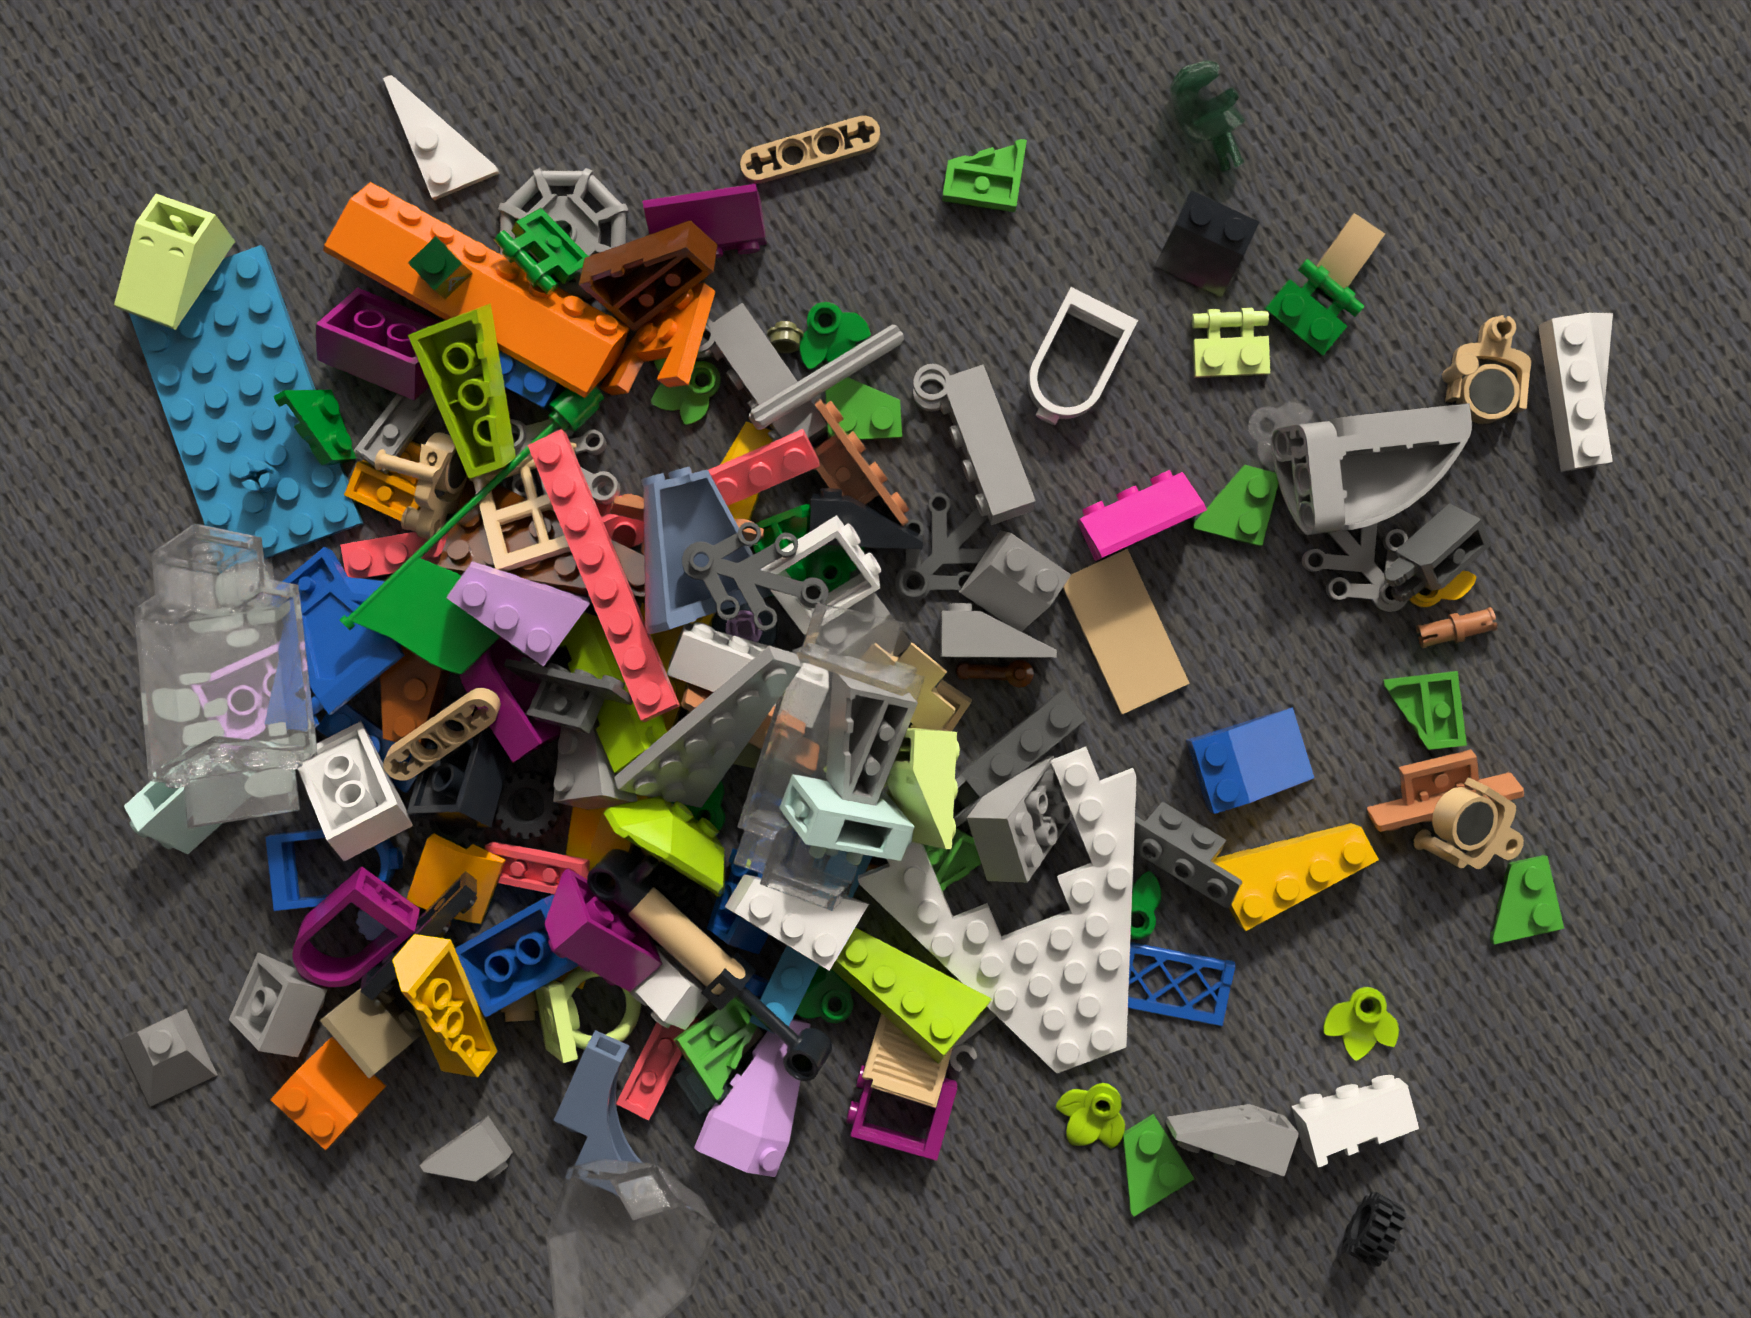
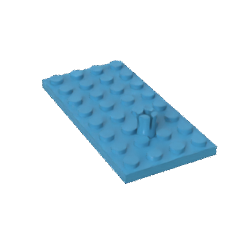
M259 245L224 258L176 330L129 313L222 573L226 574L364 524L356 501L344 495L349 481L343 465L340 463L321 465L312 453L309 444L301 438L293 427L299 422L287 404L279 407L273 396L284 390L316 389L265 247Z

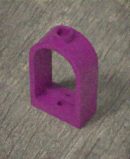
M500 637L465 673L460 675V679L467 693L476 688H486L496 693L499 697L500 709L496 720L489 727L512 762H515L560 737L561 727L535 721L529 716L527 718L525 713H527L540 684L523 680L504 667L503 664L506 658L521 661L522 657L532 658L528 655H523L510 642Z
M361 866L305 916L293 947L292 958L294 965L302 978L326 987L350 985L358 981L415 932L420 909ZM350 902L387 928L359 953L346 958L327 956L319 952L309 940Z

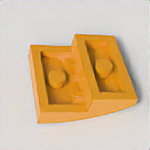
M413 441L410 442L399 458L419 463L421 445ZM365 460L357 461L344 493L345 496L401 521L403 512L407 507L410 506L421 510V507L417 505L414 499L418 484L417 478L393 471L385 474L380 470H375V467Z
M433 833L426 840L406 899L414 905L427 910L466 871L477 880V900L466 913L462 914L459 912L454 919L481 924L486 916L506 860L474 844L465 849Z

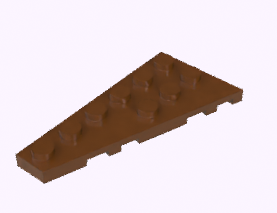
M467 478L456 513L476 495L474 484L469 478ZM497 485L492 490L496 510L528 500L500 485ZM479 503L449 531L438 562V566L456 572L461 576L472 561L495 568ZM552 510L542 512L549 540L563 536L564 533L556 513ZM532 515L501 525L508 553L539 543ZM611 540L636 602L645 604L644 555ZM571 551L507 571V573L517 575L520 578L539 584H546L568 593L589 595Z

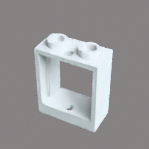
M837 515L798 539V549L793 556L789 558L782 557L761 568L763 571L791 578L785 569L836 538L861 572V574L828 593L825 604L816 610L805 609L799 604L795 596L771 590L804 635L880 589L878 574L881 572V568L877 560L870 552L866 555L858 546L861 541L854 528L849 523L844 526ZM793 543L782 549V551H791L794 548Z

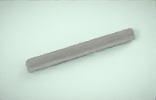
M890 325L752 409L749 414L750 421L756 429L762 430L901 345L904 340L903 333L898 326Z

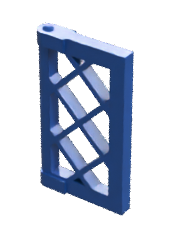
M1130 941L1129 985L1138 979L1149 997L1144 1000L1128 996V1008L1223 1026L1236 968L1235 962ZM1134 954L1151 956L1156 959L1155 962L1138 973L1132 965ZM1166 960L1191 964L1193 968L1174 980L1163 962ZM1160 965L1171 982L1152 995L1141 977ZM1208 967L1222 970L1220 981L1210 987L1199 969ZM1131 970H1132V972L1134 973V976H1132V977L1130 978V974H1131ZM1196 972L1207 987V990L1188 1001L1177 984ZM1172 987H1175L1186 1004L1180 1007L1157 1002L1156 998ZM1216 989H1218L1217 996H1216V994L1213 992V991H1215ZM1210 993L1216 1001L1213 1013L1196 1010L1192 1007V1005Z

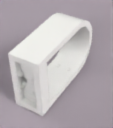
M1071 287L1029 370L1028 391L1033 403L1039 408L1036 416L1049 424L1056 425L1058 419H1071L1087 412L1100 397L1138 320ZM1066 313L1119 339L1090 398L1075 407H1060L1049 402L1042 395L1037 381L1039 366Z

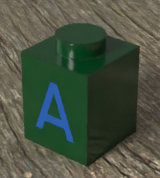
M436 236L408 262L428 285L444 299L472 274L463 262Z

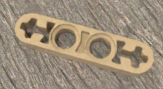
M858 116L752 147L742 155L740 161L741 171L749 182L760 184L874 150L879 144L880 127L872 117ZM861 125H865L867 130L874 131V133L869 135L870 141L868 143H863L861 138L849 140L852 148L845 150L842 130L847 129L848 137L858 134V127ZM833 136L838 140L839 147L835 153L826 155L819 151L818 143L822 137ZM790 146L799 147L804 153L803 159L796 165H789L782 158L784 150ZM776 150L777 162L781 169L774 171L773 163L764 165L762 168L763 173L756 175L754 169H747L748 166L752 165L751 158L759 156L760 161L765 162L772 159L769 152Z
M486 688L471 690L393 744L384 759V771L393 779L400 781L415 777L490 726L496 720L500 709L499 697L496 693ZM475 705H476V706L479 707L480 709L477 710V711L474 713V716L472 717L471 714H472V712H473V710H474V707H475ZM445 721H458L464 726V730L453 731L446 726ZM419 739H431L437 744L438 748H424L419 743ZM410 753L412 754L409 763L403 761L409 757Z

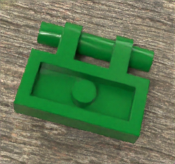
M542 208L515 222L511 231L517 238L513 239L503 230L494 239L503 249L502 255L510 263L515 262L527 274L526 279L533 287L539 286L547 295H550L558 287V284L550 275L554 274L565 284L581 274L584 259L589 257ZM530 250L541 262L537 264L526 251Z
M1306 259L1297 269L1308 279L1303 286L1299 287L1291 279H1288L1264 309L1323 356L1347 328V325L1336 316L1341 310L1345 309L1352 316L1356 317L1364 308V305L1354 297L1356 293L1349 287L1343 288L1328 276L1330 272L1322 265L1317 267L1309 259ZM1317 287L1333 299V302L1327 309L1310 296Z

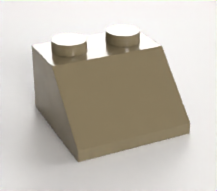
M360 988L320 1020L368 1078H371L421 1036L417 1030L419 1028L418 1021L409 1011L404 1010L402 1012L393 1002L395 995L391 989L387 993L381 991L371 1000L360 992Z

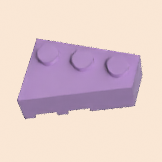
M473 561L446 597L542 666L546 664L590 604L587 597L558 590L552 586L520 578L517 575Z

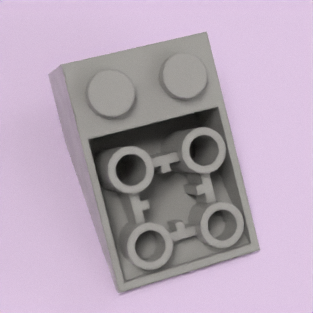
M1054 756L1045 757L984 795L968 815L967 820L987 881L1028 883L1065 827L1070 823L1072 812L1051 763Z
M1251 1104L1169 1116L1165 1121L1172 1136H1174L1175 1140H1178V1146L1195 1153H1199L1200 1148L1213 1152L1215 1159L1230 1165H1235L1236 1160L1249 1164L1251 1171L1265 1177H1271L1272 1173L1285 1176L1299 1132L1284 1115Z

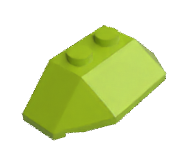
M661 796L611 806L603 812L614 832L622 838L632 842L708 889L716 896L721 897L725 893V849L716 837L719 831L707 819L702 817L698 821L693 817L692 812L681 802L675 801L672 804L665 801Z

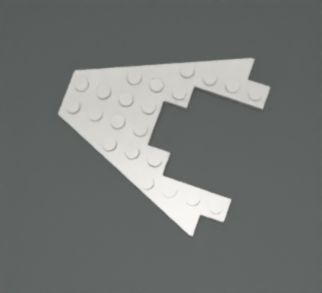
M1086 747L1051 760L1092 862L1057 876L1070 910L1003 936L999 932L988 903L953 916L923 844L912 841L906 848L901 861L887 859L888 864L858 875L859 884L963 984L990 997L992 1000L987 1007L1056 1073L1126 1048L1136 774L1134 769L1131 768L1099 780Z

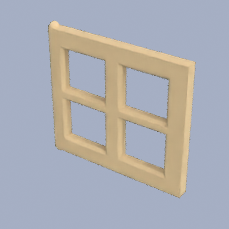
M570 442L574 451L577 445L574 442ZM531 454L505 477L521 473L527 501L496 510L491 491L479 502L495 569L504 572L571 551L565 535L549 540L542 512L553 509L548 494L540 497L537 496L530 471L537 467ZM507 465L469 479L474 484L476 494ZM532 515L539 543L508 553L501 525Z

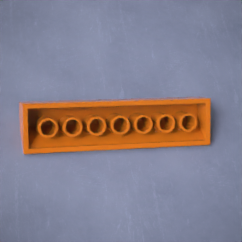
M371 182L350 198L324 244L323 251L445 320L491 303L498 350L584 398L588 396L616 364L621 356L630 329L614 317L605 314L559 287L550 295H547L539 286L533 287L526 279L527 274L515 262L510 263L504 256L489 249L484 244L471 239L450 225L439 221L421 211L418 207L405 202ZM435 236L472 272L446 299L435 292L408 264Z

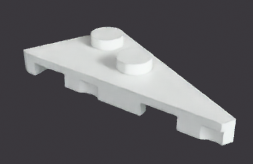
M392 75L383 78L429 193L434 201L500 174L498 168L396 78Z

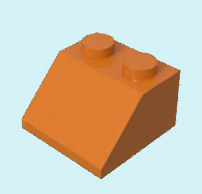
M331 1037L289 1078L270 1100L326 1150L342 1136L386 1085L375 1075L368 1078L338 1041Z

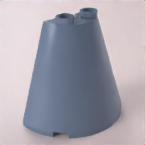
M685 467L669 472V479L665 480L664 473L641 479L644 499L645 627L648 635L696 621L697 618L716 612L717 604L704 581L689 577L682 566V556L689 545L695 542H707L715 545L736 534L739 529L708 469L692 473L690 467ZM743 546L723 559L739 563L752 556L753 553L750 547ZM698 554L694 558V563L698 567H705L709 562L708 557L704 554ZM718 574L728 596L736 598L739 605L747 604L734 579ZM755 585L762 598L773 595L770 589ZM727 601L722 603L720 609L725 610L735 607V605Z

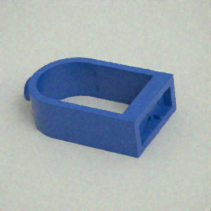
M322 829L278 833L265 837L274 911L315 907L330 895L300 898L294 841L326 838ZM388 838L374 846L381 861L378 878L387 885L393 879L395 871L403 867L401 848L394 847Z

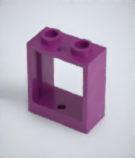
M862 1065L856 1087L862 1089L859 1102L851 1101L846 1123L852 1124L851 1137L937 1161L957 1092V1082L944 1078L936 1108H933L926 1136L923 1139L864 1122L873 1090L871 1088L873 1080L862 1078L865 1066Z

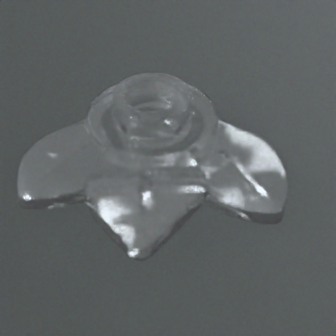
M1293 401L1287 402L1277 409L1270 406L1261 407L1251 415L1248 423L1249 432L1258 442L1257 455L1267 469L1276 473L1271 448V438L1274 430L1281 427L1308 423L1314 413L1311 408L1300 402ZM1263 419L1272 421L1273 429L1271 432L1262 430L1261 421Z

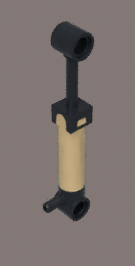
M621 849L609 851L592 868L587 876V884L592 893L602 900L616 903L705 986L701 994L715 1007L721 1010L735 997L786 1044L788 1048L786 1049L787 1053L783 1057V1065L790 1076L800 1081L815 1079L832 1052V1044L828 1036L815 1028H806L797 1035L745 987L756 972V969L738 953L731 958L646 880L658 866L655 857L647 855L637 865L634 857L627 851Z

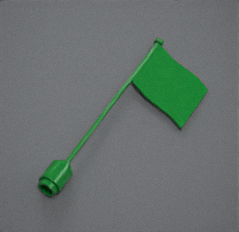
M595 387L584 398L568 388L564 389L548 405L552 411L548 415L552 423L531 443L550 435L557 428L562 429L564 432L567 429L576 432L600 409L599 403L604 399L601 392ZM528 446L348 617L342 616L339 621L349 630H352L356 626L355 624L387 636L434 666L460 675L465 673L501 636L446 598L461 575L421 559V557L530 454Z

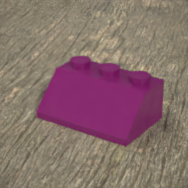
M756 184L642 201L649 235L691 220L717 244L715 259L722 257L723 251L737 249L738 254H751L760 251V245L767 244L761 200Z
M357 287L316 323L317 360L415 401L429 387V384L408 335L441 321Z
M569 868L562 873L544 923L550 938L548 943L551 950L560 958L566 957L576 962L584 971H592L598 974L608 984L612 986L616 984L631 992L662 965L652 937L616 903L602 900L595 896L589 889L586 878Z

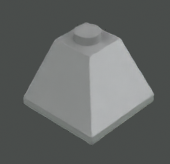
M187 1009L119 1040L150 1107L217 1076Z

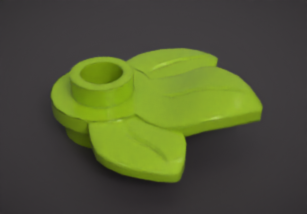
M1362 987L1353 992L1349 1001L1338 1003L1329 1010L1324 1021L1323 1031L1328 1036L1342 1035L1349 1055L1354 1060H1359L1369 1053L1377 1041L1383 1045L1394 1047L1397 1043L1399 1027L1397 1020L1386 1011L1387 1003L1384 996L1372 987ZM1365 999L1373 1001V1008L1369 1012L1361 1010V1003Z
M1099 1083L1088 1091L1072 1089L1064 1093L1056 1103V1109L1070 1117L1066 1134L1071 1145L1085 1146L1093 1143L1098 1138L1107 1147L1114 1148L1121 1141L1125 1132V1121L1119 1113L1122 1099L1119 1092L1113 1086ZM1100 1100H1105L1109 1103V1106L1102 1108L1096 1103Z

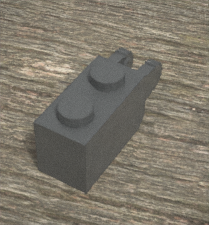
M1450 503L1395 551L1398 559L1390 565V568H1387L1384 574L1386 582L1389 586L1392 585L1391 592L1393 598L1399 602L1409 601L1413 595H1416L1424 587L1433 591L1443 589L1491 546L1482 520Z

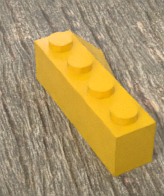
M414 934L393 958L401 992L413 1005L441 1071L478 1078L498 1051L454 945L450 939Z

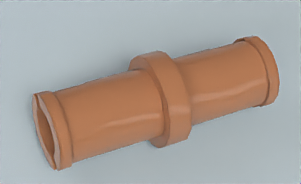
M1489 607L1485 610L1461 616L1458 613L1449 614L1448 619L1416 625L1417 634L1420 633L1421 637H1418L1421 648H1427V646L1452 640L1455 643L1465 641V637L1496 631L1497 622H1492V620L1496 619L1493 609Z

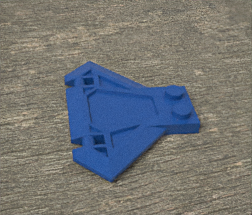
M323 547L270 591L274 602H278L287 595H292L294 610L289 617L284 619L287 623V630L265 725L267 726L285 723L287 729L311 732L319 725L316 717L319 711L324 708L328 714L332 715L405 656L401 644L395 640L355 624L356 626L352 630H349L339 621L344 615L348 617L385 581L348 577L334 552L326 547ZM314 692L315 696L308 701L307 697Z

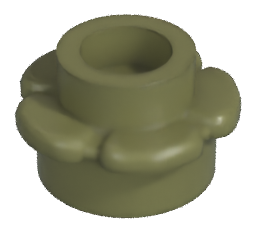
M790 321L777 322L774 327L767 331L770 343L779 353H793L797 351L800 347V339L804 337L802 330Z

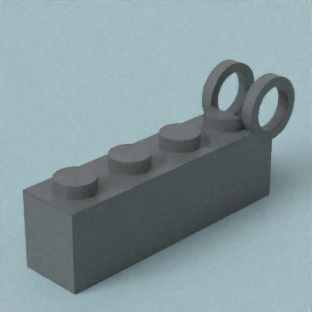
M1059 689L955 774L958 786L956 797L965 807L954 817L956 827L967 820L968 815L984 795L1023 772L1087 719L1064 690Z

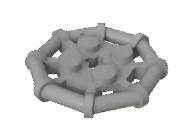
M541 168L533 170L534 175L505 203H500L498 207L500 212V232L505 230L513 239H515V234L511 230L515 220L518 221L535 210L542 208L562 228L568 225L572 227L569 232L571 239L588 256L626 243V214L629 213L627 205L621 204L594 176V171L585 168L584 171H542ZM550 186H575L573 194L557 196V194H552ZM540 190L543 198L528 213L521 210ZM589 191L605 209L595 213L583 201L587 192ZM610 221L611 247L600 244L601 224ZM500 247L499 254L502 255L503 249ZM530 250L526 251L527 253H530L539 263L541 262ZM581 274L575 277L576 282H567L565 284L556 282L559 288L573 296L584 297L585 300L593 297L579 286Z

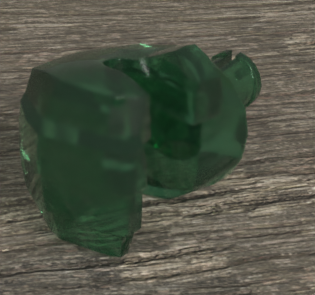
M1203 60L1181 68L1169 87L1176 118L1182 130L1193 143H1200L1206 140L1211 141L1221 166L1220 169L1224 172L1231 169L1227 153L1230 154L1235 167L1244 163L1232 131L1243 124L1246 119L1234 106L1239 98V94L1233 86L1210 99L1204 100L1200 98L1199 90L1219 76L1218 70L1220 69L1218 63L1211 60Z

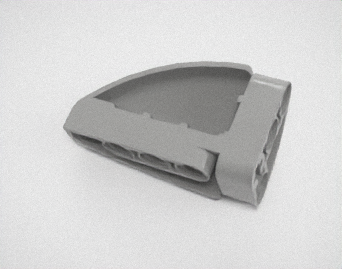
M1470 403L1329 419L1330 421L1281 427L1275 429L1272 434L1271 448L1282 495L1295 522L1304 534L1313 535L1363 528L1388 519L1410 507L1446 474L1470 437L1472 431Z

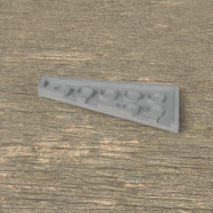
M772 646L764 649L614 777L618 790L641 796H661L668 802L679 801L682 804L701 808L801 669L797 654Z

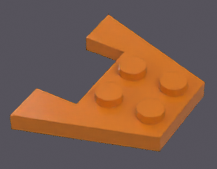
M705 283L697 284L641 326L600 386V389L611 395L627 394L644 362L664 358L667 359L657 380L669 388L689 385L715 290Z

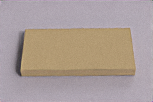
M1128 549L1071 574L1063 586V590L1120 714L1127 713L1190 684Z

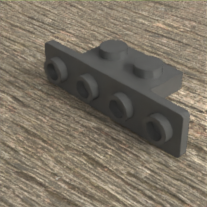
M522 657L521 661L506 658L503 664L504 667L523 680L540 684L526 713L535 721L589 734L605 699L628 705L633 703L631 695L623 690L625 684L608 675H603L602 679H597L594 675L580 669H575L574 673H570L559 665L548 663L547 667H543L538 662L526 657Z
M1163 801L1146 821L1135 816V853L1223 907L1230 908L1242 885V880L1213 863L1222 851L1227 841L1226 839Z

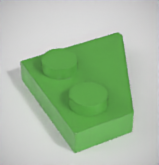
M1016 140L1014 145L995 151L992 147L979 151L974 156L964 155L948 160L942 201L1015 212L1027 140Z
M849 377L825 391L826 404L832 401L844 418L839 424L847 435L854 431L860 440L902 438L900 399ZM828 424V437H830L835 432Z
M1248 465L1242 466L1206 508L1207 510L1193 522L1191 529L1261 547L1279 484L1276 473Z
M1458 671L1383 679L1384 686L1428 750L1467 746Z
M1541 855L1508 863L1504 876L1503 892L1500 894L1497 905L1498 913L1494 929L1490 934L1491 943L1495 945L1564 929L1548 856Z
M735 997L723 1009L719 1010L716 1007L673 1039L712 1100H718L724 1092L722 1088L732 1069H736L742 1057L743 1047L750 1042L757 1028L755 1024L749 1022L751 1016Z
M1154 1114L1124 1132L1123 1146L1128 1182L1129 1208L1135 1217L1194 1180V1177Z

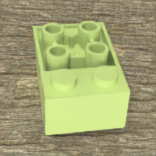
M155 194L135 223L114 306L176 330L235 243V240L215 214Z
M908 728L886 781L897 807L915 827L912 842L943 849H952V839L956 832L953 809L954 800L958 792L955 780V766L960 751L957 732Z

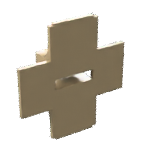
M875 642L870 643L850 668L852 673L902 684L907 676L911 678L914 683L907 691L918 704L910 722L917 728L940 730L955 713L954 710L956 708L948 703L935 688L936 684L947 673V670L913 643L910 644L900 658L890 655Z

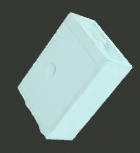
M218 743L189 746L124 805L131 818L129 822L130 827L142 838L151 837L167 849L175 848L189 854L252 797L247 794L245 785L253 775L258 773L246 758L231 750L225 752Z
M794 774L791 776L779 808L804 843L811 845L809 853L812 857L819 859L825 853L830 856H836L839 850L848 852L846 860L853 865L860 864L863 855L901 861L906 848L911 844L915 828L886 792H881L876 806L842 800L828 781Z

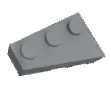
M833 668L826 779L842 800L876 806L918 702L900 683Z

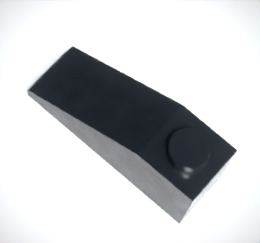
M823 488L820 489V494L812 495L810 532L837 515L844 526L849 523L854 528L861 541L858 544L859 547L923 550L922 535L906 526H902L897 521L852 496L842 495L841 489ZM836 538L825 544L841 546Z

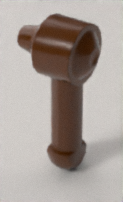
M1016 660L1010 663L1009 666L971 664L968 661H963L955 669L956 675L963 680H968V678L1008 680L1011 685L1018 688L1029 685L1034 676L1031 665L1023 660Z

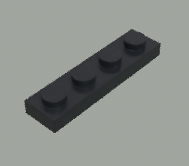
M465 871L417 919L415 932L362 976L360 992L371 1000L381 991L387 993L398 981L393 958L414 934L442 938L451 926L450 921L459 912L462 914L466 913L476 902L477 880Z

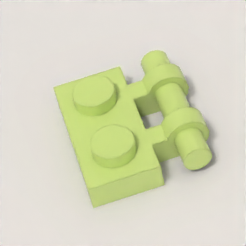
M1241 308L1240 312L1220 313V309H1207V313L1193 314V329L1207 328V339L1193 340L1194 378L1269 375V336L1254 337V326H1268V311H1254L1253 308ZM1240 327L1241 337L1220 338V328Z

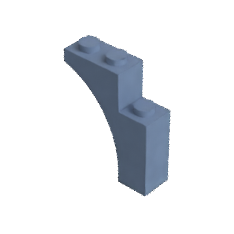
M595 1030L584 1050L554 1121L562 1124L571 1132L588 1136L571 1173L580 1176L588 1183L598 1184L607 1188L623 1199H631L640 1204L653 1172L642 1163L628 1144L619 1122L616 1107L617 1079L629 1045Z

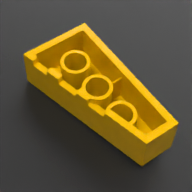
M1350 823L1216 857L1213 863L1242 880V885L1229 909L1238 926L1247 931L1379 859L1362 827Z

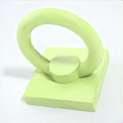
M581 967L573 970L562 983L553 980L534 991L546 1050L563 1063L578 1059L576 1047L585 1050L592 1037L578 1030L580 1027L579 1015L574 999L571 996L583 981L592 977H599V975L592 971L586 972ZM623 989L626 997L624 1017L614 1030L605 1034L620 1042L624 1041L631 1034L638 1022L641 1011V1003L625 989Z

